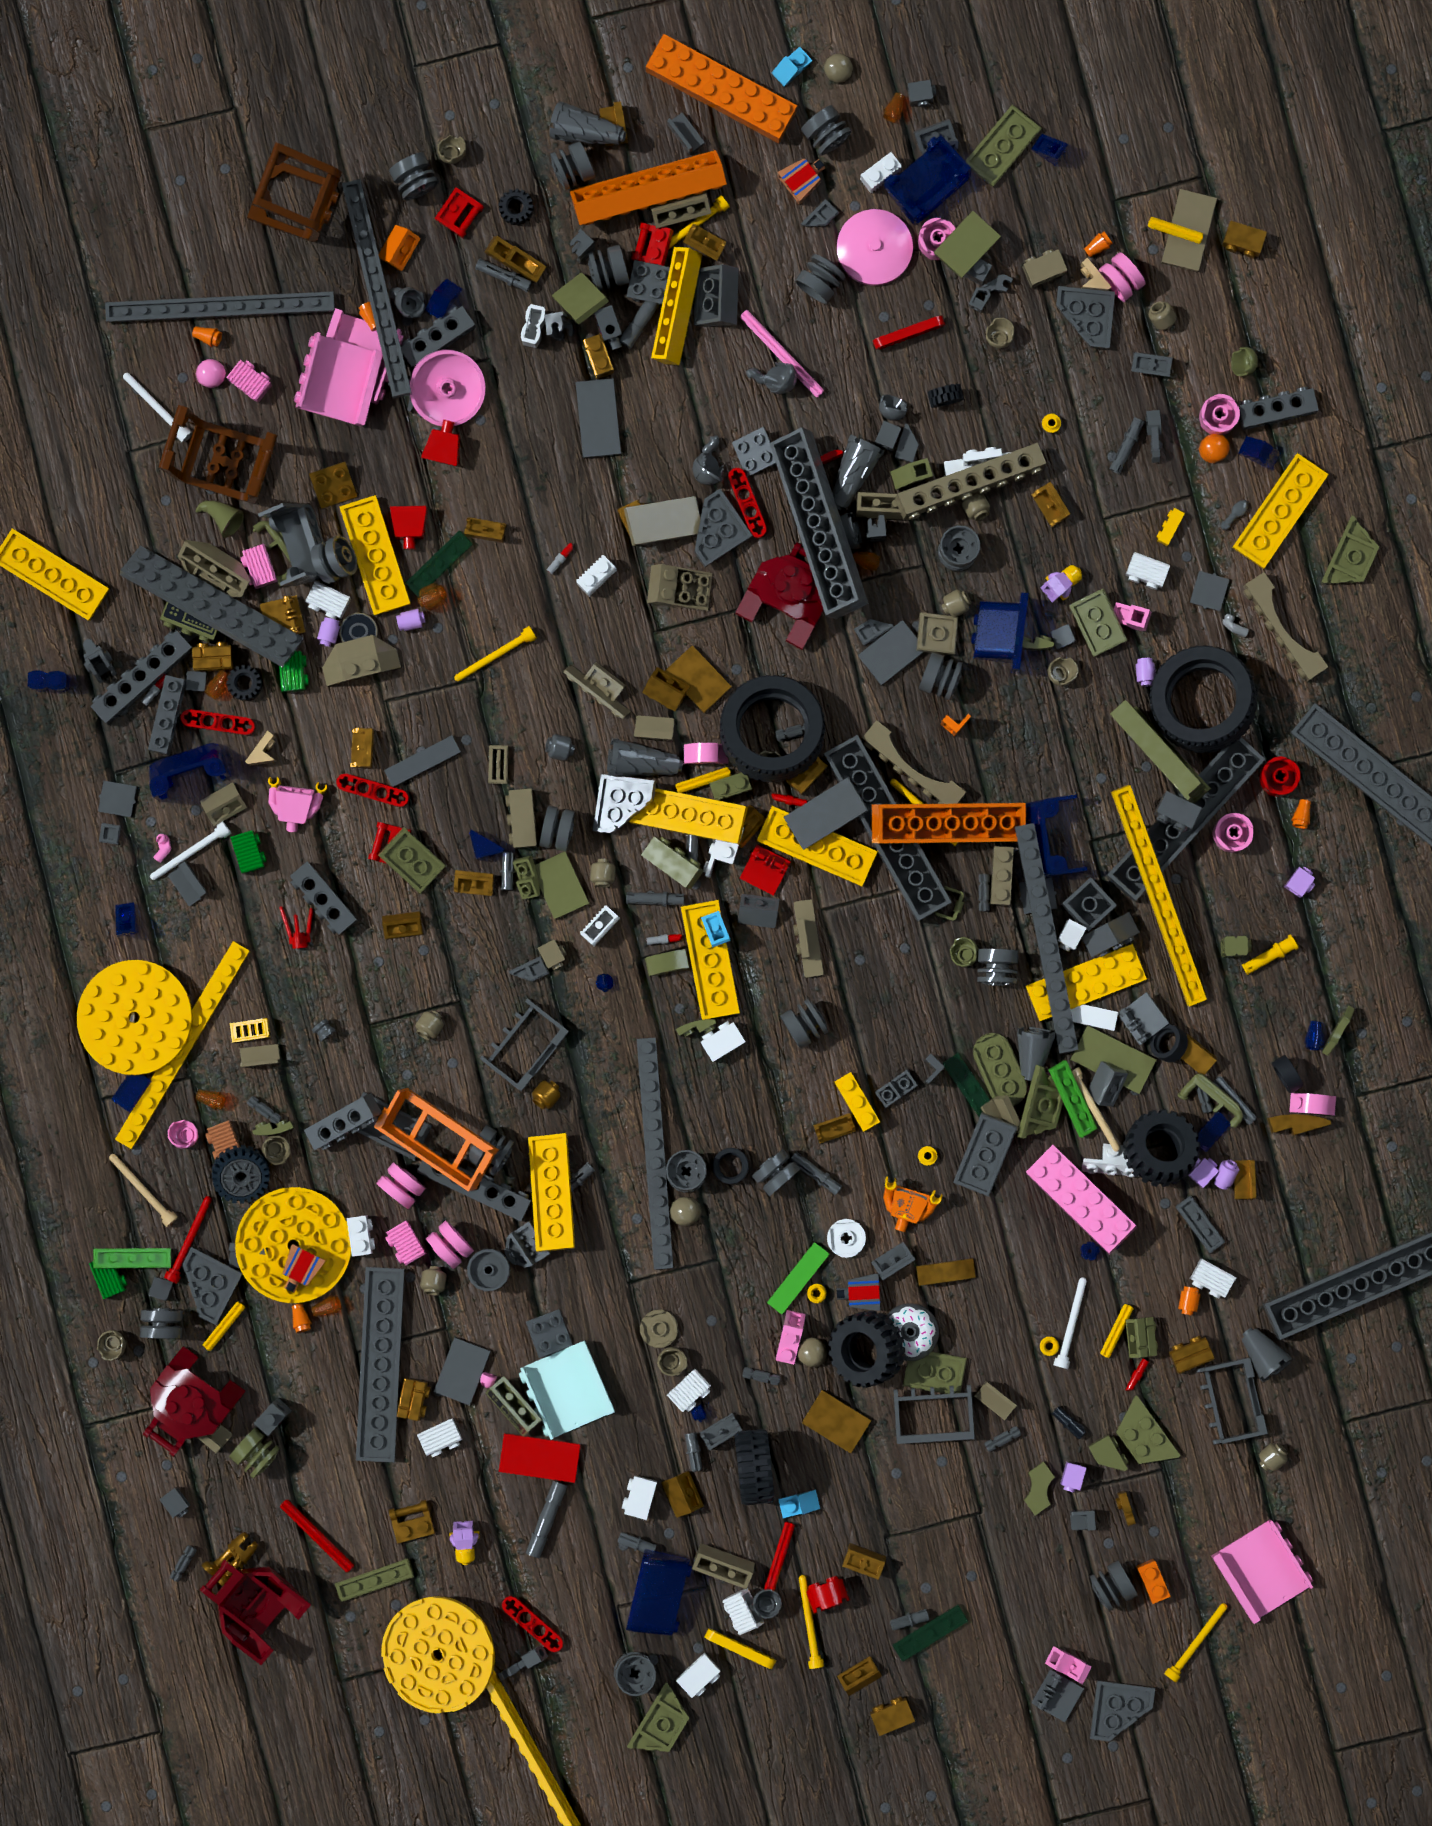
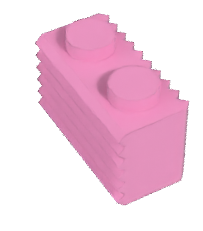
M240 360L226 378L259 403L272 386L269 382L270 378L263 372L257 373L254 370L255 366L246 360L244 363Z
M264 544L242 551L244 556L240 558L244 568L248 567L250 573L248 576L251 580L250 586L254 585L258 589L278 582Z
M407 1220L386 1232L388 1236L385 1238L390 1247L394 1246L398 1253L395 1256L400 1264L404 1262L406 1266L427 1254Z

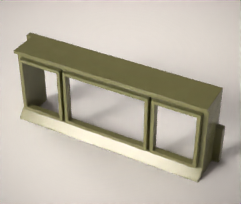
M1124 700L1110 713L1189 802L1195 804L1211 789L1137 706L1133 707Z

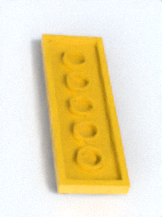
M1297 453L1232 548L1264 569L1329 474Z
M376 495L340 506L374 616L410 605L411 603Z
M13 528L0 546L1 567L88 621L91 620L110 590Z
M656 788L654 801L629 822L739 845L748 807Z
M774 806L771 807L757 842L856 885L863 886L877 854L876 850L834 832L803 850L784 819V816L789 813Z
M718 900L681 907L702 1020L740 1013L727 943L712 947L701 917L717 911L721 915Z
M1133 944L1063 971L1070 1009L1147 980ZM1041 979L1026 985L1025 987L1039 1022L1052 1017L1045 980Z
M567 1134L528 1137L536 1252L574 1249L575 1238Z

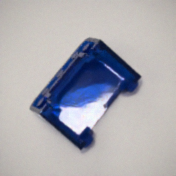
M942 135L937 138L933 137L927 143L928 148L926 152L900 175L894 176L891 174L884 181L885 190L914 226L923 221L971 177V167Z
M209 743L153 762L149 766V785L153 798L158 801L168 799V790L174 786L171 777L203 766L206 773L210 776H220L222 780L230 778L231 774L222 748L216 743Z
M648 1549L644 1550L626 1630L672 1636L673 1632L677 1633L680 1621H676L685 1579L690 1577L692 1566L689 1565L690 1559Z

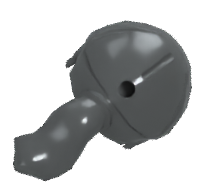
M775 362L777 366L771 368L765 375L757 368H750L746 371L748 378H753L759 384H765L772 393L779 395L790 392L797 383L796 370L791 363Z
M718 435L710 436V441L703 447L702 453L693 462V475L699 483L704 485H714L723 482L724 465L719 468L718 461L712 456V452L719 446Z

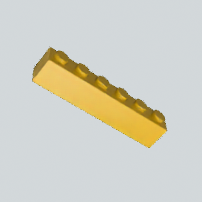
M674 247L651 356L652 359L663 364L680 365L703 255L691 248Z

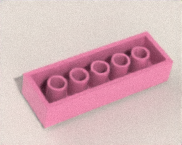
M1054 1145L1026 1171V1174L1109 1255L1137 1228Z

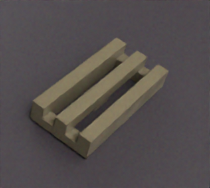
M489 745L488 784H508V746ZM493 749H497L496 780H492ZM501 750H504V780H500Z

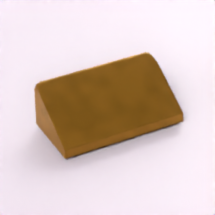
M751 805L747 806L748 809L743 826L744 831L739 844L741 848L766 820Z
M420 911L382 916L385 939L423 934Z
M869 1656L837 1677L848 1696L881 1678L882 1675Z

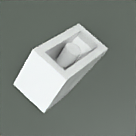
M1070 919L1066 921L1057 939V942L1060 943L1059 947L1068 952L1070 949L1075 950L1086 927Z

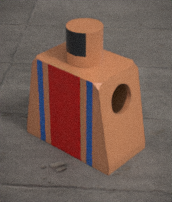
M804 158L780 170L777 177L800 205L821 183L818 173L824 170L825 166L819 159L810 165Z
M292 1244L282 1273L289 1277L284 1288L295 1293L299 1283L307 1286L322 1267L325 1260Z

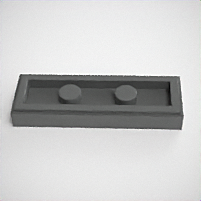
M1191 1195L1175 1206L1209 1253L1225 1243Z

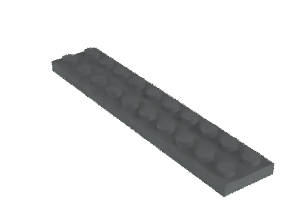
M141 545L120 570V575L283 668L303 643L304 638Z
M1314 703L1290 734L1432 847V797Z
M366 1267L356 1461L395 1462L405 1269Z

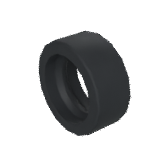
M1167 1024L1154 1034L1150 1040V1049L1153 1055L1168 1063L1179 1060L1185 1054L1188 1046L1187 1034L1172 1024ZM1175 1033L1176 1040L1173 1048L1167 1053H1163L1162 1046L1164 1040L1170 1034Z
M1283 1055L1272 1062L1277 1076L1290 1094L1303 1087L1304 1084L1298 1072L1287 1056Z
M725 1148L718 1152L712 1164L713 1172L717 1179L727 1184H735L743 1180L749 1169L747 1157L743 1152L735 1148ZM732 1154L741 1160L742 1169L737 1176L726 1177L721 1173L719 1164L724 1156Z

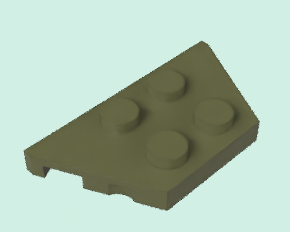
M1353 515L1348 521L1322 578V584L1363 583L1377 554L1379 546L1371 539L1368 532L1362 528Z
M1039 1065L1035 1066L1017 1137L1023 1139L1027 1138V1135L1039 1134L1044 1130L1056 1128L1063 1104L1052 1076L1048 1075L1044 1068Z
M1135 1395L1116 1430L1117 1435L1138 1464L1179 1458L1180 1454L1139 1397Z
M667 1682L663 1685L628 1743L627 1747L629 1749L637 1748L669 1752L689 1720L688 1714Z

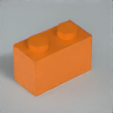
M1154 1559L1136 1566L1152 1604L1171 1597Z

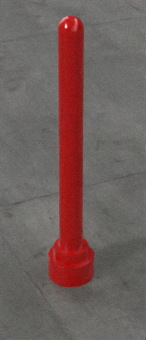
M210 1196L204 1198L173 1267L165 1273L164 1278L178 1284L181 1278L179 1276L181 1273L179 1272L212 1201Z

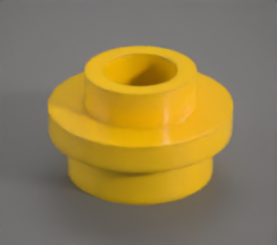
M1048 414L1043 418L1042 427L1046 432L1055 433L1060 429L1061 420L1057 415ZM1053 420L1055 425L1049 426L1048 421Z
M925 1146L918 1152V1159L923 1165H932L937 1160V1152L934 1148ZM926 1152H929L931 1154V1158L929 1160L924 1158V1154Z
M813 1284L808 1288L807 1296L811 1302L820 1303L826 1298V1289L820 1284ZM814 1290L820 1291L819 1297L813 1296Z
M1048 1336L1041 1340L1040 1350L1044 1355L1052 1356L1058 1352L1059 1343L1054 1337ZM1048 1342L1053 1344V1347L1050 1350L1046 1349V1344Z

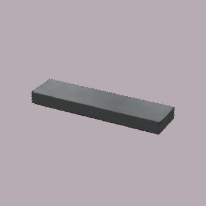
M451 735L384 771L392 787H395L460 754L461 751Z

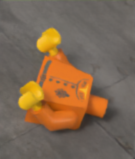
M886 1177L883 1199L886 1210L891 1213L890 1216L898 1218L895 1226L896 1230L906 1233L909 1222L915 1224L923 1222L933 1214L936 1206L942 1200L943 1194L939 1198L934 1196L936 1190H933L931 1196L896 1185V1178L893 1183L888 1182V1177Z

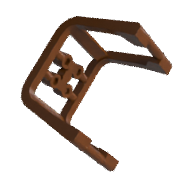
M275 142L247 219L298 238L315 242L321 233L323 224L327 225L331 217L332 211L329 208L330 206L334 207L339 193L336 192L342 172L329 164ZM288 158L294 159L327 173V177L325 178L286 164L284 161ZM284 172L321 185L310 218L273 204L270 192L267 190L270 178L273 179ZM265 210L305 226L306 229L302 230L266 216Z
M178 405L158 468L185 484L240 501L255 503L258 499L278 435L267 432L265 439L206 422L196 416L188 407ZM188 421L195 426L182 470L180 471L174 466L176 453L172 451L179 426L184 428ZM205 430L220 435L218 443L213 447L214 454L212 460L207 465L208 475L206 481L191 477ZM227 437L238 440L236 449L231 452L232 459L224 456L226 453L224 446ZM245 443L260 448L246 493L233 490L231 487L233 481L238 478L237 470L240 462L244 459L243 449ZM219 464L227 468L225 471L227 478L224 487L213 484L215 475L220 472Z

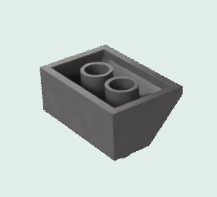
M721 264L699 269L695 289V326L725 327L737 325L739 268Z

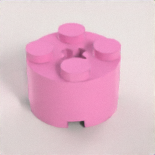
M932 218L924 223L919 232L918 245L921 252L928 259L940 260L934 254V251L955 230L954 225L942 218ZM937 236L938 238H941V241H934V237Z
M1225 394L1214 395L1205 401L1200 410L1199 420L1201 427L1209 434H1228L1237 424L1240 410L1232 397ZM1218 411L1221 412V419L1217 418L1216 414Z
M1226 814L1214 826V841L1225 852H1239L1251 843L1253 839V825L1243 814ZM1229 829H1231V830L1236 829V830H1237V832H1236L1237 837H1236V836H1232V837H1231V836L1229 835V834L1231 833Z

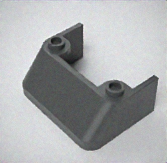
M281 503L258 513L259 517L269 518V525L273 530L282 533L292 567L287 570V579L280 582V585L298 586L321 580L314 569L311 559L312 547L323 541L313 508L309 504Z

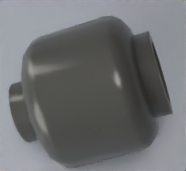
M554 734L552 737H548L545 752L552 759L565 761L569 756L573 755L575 745H572L570 737Z

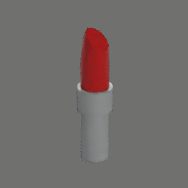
M569 543L546 569L550 574H553L573 550L572 543Z
M165 675L149 689L150 691L141 700L145 706L161 691Z
M664 934L647 937L646 941L647 945L668 944L669 942L680 941L683 935Z

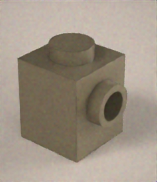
M555 939L537 948L548 969L556 970L563 966L562 962L566 961L564 956L567 954L562 945H557Z

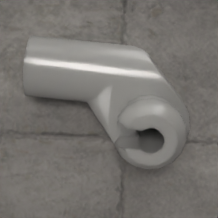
M1226 614L1222 620L1223 625L1232 633L1246 637L1248 629L1233 623L1235 617Z

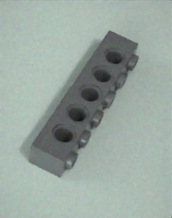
M177 630L169 632L164 637L165 641L162 644L153 646L150 649L151 653L146 658L144 656L135 663L137 666L132 670H126L121 675L122 679L120 681L111 683L106 688L108 691L104 695L100 694L93 699V704L90 707L107 725L114 721L156 684L162 676L167 674L192 652L191 645ZM169 646L175 649L171 656L165 654V650ZM159 659L160 666L155 669L151 668L152 660ZM139 672H145L146 674L143 681H137L136 679ZM130 684L131 691L128 694H123V686ZM116 697V705L108 706L109 698Z
M432 1150V1151H434L436 1154H438L439 1156L442 1157L443 1154H441V1153H439V1152H437V1151H435V1150ZM449 1158L448 1162H450L451 1164H453V1162L455 1161L452 1158ZM423 1160L417 1170V1173L521 1222L532 1201L528 1199L530 1195L521 1191L517 1194L511 1191V1186L505 1183L498 1185L494 1183V1178L485 1174L480 1181V1188L468 1192L445 1175L437 1173L433 1167ZM469 1166L466 1169L458 1167V1169L470 1177H473L476 1171ZM491 1187L496 1188L498 1191V1195L494 1199L487 1195V1191ZM509 1195L515 1198V1204L512 1207H508L505 1204V1198Z

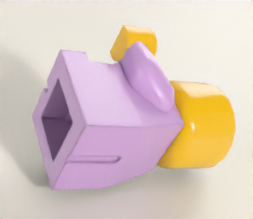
M1070 565L1062 570L1061 573H1051L1045 578L1047 582L1041 589L1047 594L1051 602H1054L1059 597L1063 601L1066 600L1071 592V587L1082 579L1080 568Z
M473 1521L453 1522V1532L449 1533L452 1545L456 1547V1560L463 1565H468L475 1559L474 1545L480 1538L479 1531H473Z

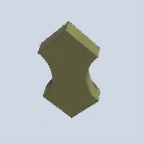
M1348 1005L1328 1038L1322 1051L1325 1055H1330L1354 1013V1008Z
M1044 1461L1028 1472L1031 1479V1489L1029 1494L1023 1499L1035 1516L1051 1505L1047 1497V1489L1055 1477Z

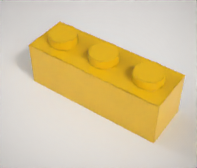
M1176 508L1173 511H1169L1167 515L1169 518L1167 521H1164L1162 532L1159 531L1156 536L1158 542L1165 546L1169 545L1185 513Z

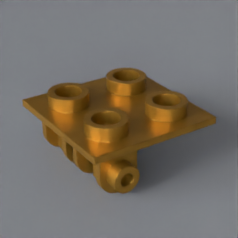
M346 462L309 473L321 509L357 497Z
M297 595L284 596L283 599L260 604L262 615L296 634L305 633Z

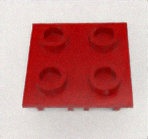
M756 845L739 879L774 896L791 861Z

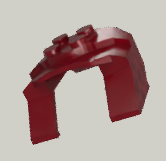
M796 542L790 554L761 563L735 614L752 623L762 602L778 609L796 620L786 642L803 650L824 609L809 564L795 558L797 553L806 557L804 547H802L801 543Z
M185 1346L180 1349L150 1388L154 1418L142 1434L164 1447L173 1457H175L188 1438L214 1434L246 1392V1390L232 1380H229L222 1391L219 1392L195 1375L189 1369L199 1357ZM158 1426L178 1440L176 1445L174 1446L153 1431L154 1428Z
M224 1559L221 1563L222 1566L208 1583L200 1588V1591L218 1604L219 1623L222 1633L232 1644L262 1665L274 1650L259 1635L264 1633L284 1607L299 1620L311 1604L292 1584L271 1567H254L239 1570L228 1560ZM230 1571L232 1575L216 1594L211 1590L223 1575Z

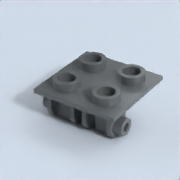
M634 260L626 297L633 298L635 302L643 300L663 304L670 267Z
M765 427L732 442L746 477L769 466L777 465Z
M1148 992L1144 993L1128 1007L1120 1010L1118 1014L1139 1045L1169 1024V1021Z
M559 1309L526 1322L538 1358L572 1346Z
M1050 1669L1031 1703L1042 1711H1046L1061 1721L1066 1722L1084 1688Z

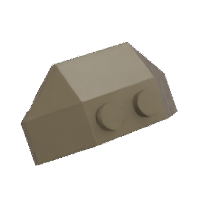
M185 540L178 554V558L181 560L185 571L231 597H242L251 581L242 563L210 543Z
M374 635L335 644L322 669L326 685L331 686L401 668L397 649Z

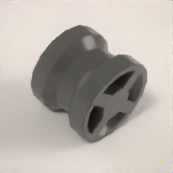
M325 1018L312 1031L318 1034L319 1040L322 1042L332 1035L336 1029L331 1027L329 1021Z

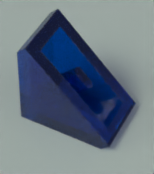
M1041 134L1032 150L1056 166L1066 152L1068 144Z
M446 278L434 290L425 310L436 318H443L462 291V288Z
M1246 436L1238 454L1270 470L1273 469L1281 454L1266 441Z
M473 830L469 832L477 860L505 852L504 848Z

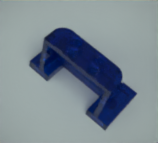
M1021 592L1018 603L980 601L979 612L974 615L973 625H977L976 633H972L971 644H975L973 659L1011 663L1010 673L1019 672L1029 593Z

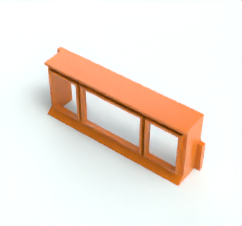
M409 1088L397 1090L389 1107L383 1108L382 1114L374 1125V1128L468 1192L478 1188L493 1157L499 1151V1149ZM405 1099L423 1110L410 1135L392 1124ZM428 1114L466 1139L453 1164L415 1139ZM471 1143L485 1152L473 1177L458 1169Z

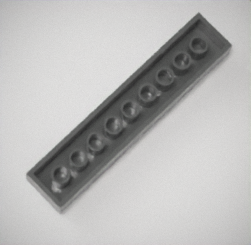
M801 427L771 442L770 446L825 615L838 619L869 603L813 433Z
M856 735L827 751L823 756L837 781L841 782L849 777L867 806L868 811L858 816L872 841V804H896L860 738ZM873 843L917 922L951 904V900L919 843Z
M1242 737L1236 743L1221 750L1199 774L1211 789L1195 803V805L1202 809L1191 830L1184 831L1183 833L1174 829L1173 824L1169 822L1164 824L1156 821L1147 830L1161 872L1165 870L1265 760ZM1180 794L1179 797L1187 800L1182 794ZM1130 849L1106 877L1135 902L1146 889L1132 849Z
M1432 1231L1262 1303L1277 1339H1284L1432 1275Z

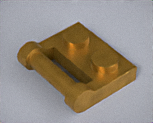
M426 1500L395 1510L393 1508L388 1510L397 1544L435 1534ZM423 1511L424 1516L398 1523L397 1517Z

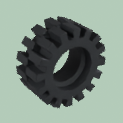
M510 189L509 192L503 193V197H500L499 212L505 222H509L511 225H520V223L523 222L524 224L527 219L531 218L533 202L530 195L526 194L524 190ZM514 200H519L523 203V210L518 214L511 213L509 210V204Z
M961 384L945 385L944 387H938L927 392L932 408L943 407L964 400Z
M242 665L235 667L236 669L234 670L232 669L227 677L229 692L235 698L242 701H249L255 698L262 688L260 674L251 666ZM248 676L251 678L252 685L248 690L238 688L237 681L240 677Z

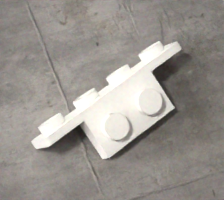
M989 447L985 451L980 452L969 450L966 454H963L962 459L944 462L945 476L1008 453H1002L1001 449H996V447ZM1007 467L1002 468L1004 472H1011Z
M718 840L712 843L709 849V854H711L710 861H706L703 872L706 873L705 876L707 878L711 877L716 860L733 865L739 845Z
M1103 1144L1102 1160L1083 1159V1172L1134 1177L1132 1174L1134 1170L1132 1168L1129 1169L1126 1165L1128 1159H1124L1123 1152L1125 1149H1123V1145H1120V1150L1115 1152L1110 1144Z

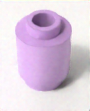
M419 609L402 612L396 616L400 631L423 627L422 623H425L423 611L419 612Z
M325 617L324 621L321 622L317 637L321 645L331 647V644H336L340 629L338 620Z
M1137 659V683L1141 684L1142 687L1152 686V681L1156 674L1153 659Z
M1232 1160L1222 1161L1218 1169L1219 1172L1214 1177V1184L1221 1189L1227 1190L1232 1186L1239 1172L1237 1163Z

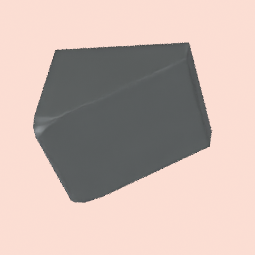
M1069 624L1050 632L1057 650L1076 642Z
M154 1277L148 1296L168 1301L173 1282Z

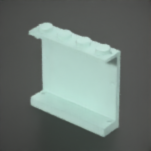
M585 1340L520 1368L519 1376L523 1384L527 1383L529 1388L526 1391L530 1401L535 1402L537 1408L534 1411L542 1418L544 1423L542 1430L545 1437L549 1436L550 1440L615 1412Z

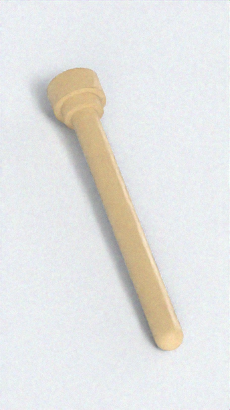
M1079 1067L1072 1070L1084 1100L1115 1152H1118L1120 1145L1083 1083L1082 1071Z
M111 1154L109 1156L111 1162L161 1215L162 1223L166 1227H169L177 1220L178 1216L173 1211H167L117 1155Z

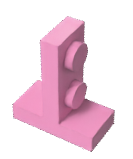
M790 1310L786 1311L776 1361L795 1364L806 1314Z

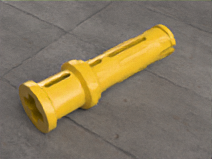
M1288 935V938L1279 943H1274L1272 945L1273 948L1242 964L1245 973L1249 975L1276 958H1284L1285 954L1290 951L1298 950V945L1292 935Z

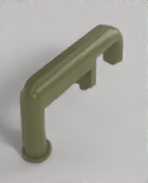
M261 521L255 524L252 530L254 533H259L266 528L274 539V542L269 544L266 550L269 551L278 546L290 562L282 533L273 530L268 521ZM287 572L281 576H276L279 586H281L280 582L287 579Z
M1201 1073L1196 1074L1178 1093L1179 1098L1187 1100L1190 1092L1198 1086L1218 1103L1213 1109L1214 1113L1224 1106L1235 1115L1230 1121L1231 1127L1236 1128L1243 1120V1113L1239 1104Z

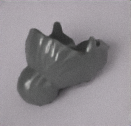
M396 287L389 291L390 301L395 304L403 317L412 319L422 316L425 309L423 302L424 293L411 287L403 289Z

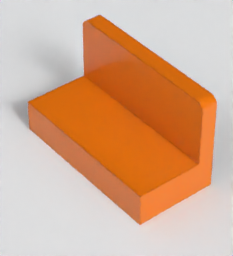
M395 225L378 254L379 259L403 271L421 238L409 229Z
M968 713L959 725L946 715L940 725L955 737L970 720L971 715Z

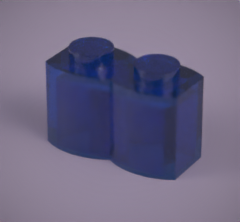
M35 670L28 673V687L34 691L44 692L51 689L55 692H65L69 690L70 676L64 672L51 671L46 673Z

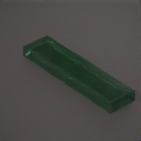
M459 530L405 585L419 598L473 543Z
M959 1053L942 1063V1065L977 1116L980 1117L981 1112H983L981 1106L989 1102L990 1099Z
M957 1604L898 1640L892 1646L903 1662L965 1624L968 1620Z

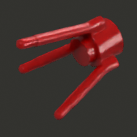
M281 906L279 909L289 937V944H292L293 949L308 947L307 942H311L310 932L313 908L309 910L305 936L304 932H300L298 916L296 914L294 915L296 933L292 935L286 914Z

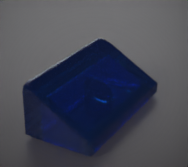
M143 1074L127 1075L112 1097V1101L131 1113L151 1083V1080Z
M1217 1111L1198 1132L1199 1138L1196 1142H1200V1148L1207 1152L1227 1130L1230 1122Z

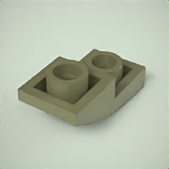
M1043 635L1040 637L1036 636L1034 643L1030 642L1031 639L1020 636V638H1015L1012 647L1018 649L1041 651L1052 649L1054 642H1051V638Z
M532 856L515 859L512 863L519 878L516 884L522 900L539 896L538 875Z
M685 949L645 958L649 977L664 975L673 971L687 970L689 968Z
M714 1019L698 1020L677 1028L676 1031L679 1036L684 1035V1037H687L695 1032L693 1028L697 1027L700 1033L704 1031L707 1034L715 1029L713 1025L716 1024V1021Z
M285 1119L277 1123V1128L274 1129L272 1123L266 1124V1121L255 1125L256 1129L252 1132L254 1135H275L292 1130L295 1126L292 1121L287 1122Z

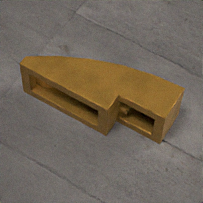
M498 236L493 237L484 252L537 283L546 268L544 264Z
M1301 1114L1279 1115L1267 1118L1271 1133L1290 1128L1292 1135L1331 1124L1330 1120Z
M973 1258L916 1266L919 1286L976 1278Z

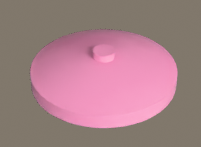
M880 209L865 210L852 216L843 225L837 240V256L843 270L855 281L870 286L885 285L900 277L907 269L913 252L912 237L905 223L893 213Z
M438 350L426 355L417 363L409 380L412 394L409 396L413 407L425 420L438 426H442L443 419L453 421L454 426L465 423L478 412L485 396V380L481 369L470 357L455 350Z

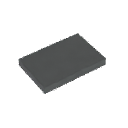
M902 620L862 651L858 657L882 686L923 652L916 651L917 637Z
M454 1337L434 1392L470 1405L490 1350Z

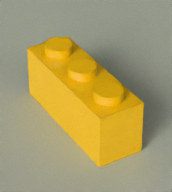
M851 1072L834 1082L863 1132L880 1122Z

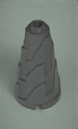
M565 102L557 103L553 111L551 123H553L554 128L550 127L551 139L618 145L625 140L626 131H624L622 126L613 124L606 119L598 117V115L583 111Z
M851 434L848 438V444L832 490L837 509L840 511L842 508L846 509V507H849L855 494L884 454V450L863 439H857L856 436Z
M618 738L611 739L610 745H613V749H609L607 776L674 775L678 771H682L683 760H680L675 754L661 752L636 743L622 741Z

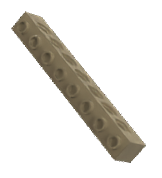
M1035 443L897 494L895 501L903 520L907 518L913 520L918 518L921 513L935 512L940 506L949 507L959 499L965 501L972 498L973 494L989 492L992 487L997 486V488H1001L1007 485L1009 481L1015 480L1017 482L1024 479L1025 475L1031 473L1032 475L1039 474L1043 471L1046 461L1039 444ZM1019 461L1027 462L1028 467L1021 466ZM1002 468H1009L1011 473H1005ZM985 474H991L993 476V479H987L985 477ZM967 480H973L976 486H970ZM955 486L958 492H952L949 487ZM932 493H939L941 498H934L932 496ZM914 500H922L923 505H917Z

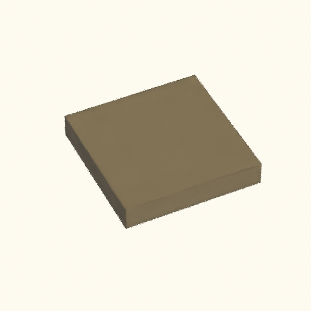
M920 612L916 651L955 655L958 617Z

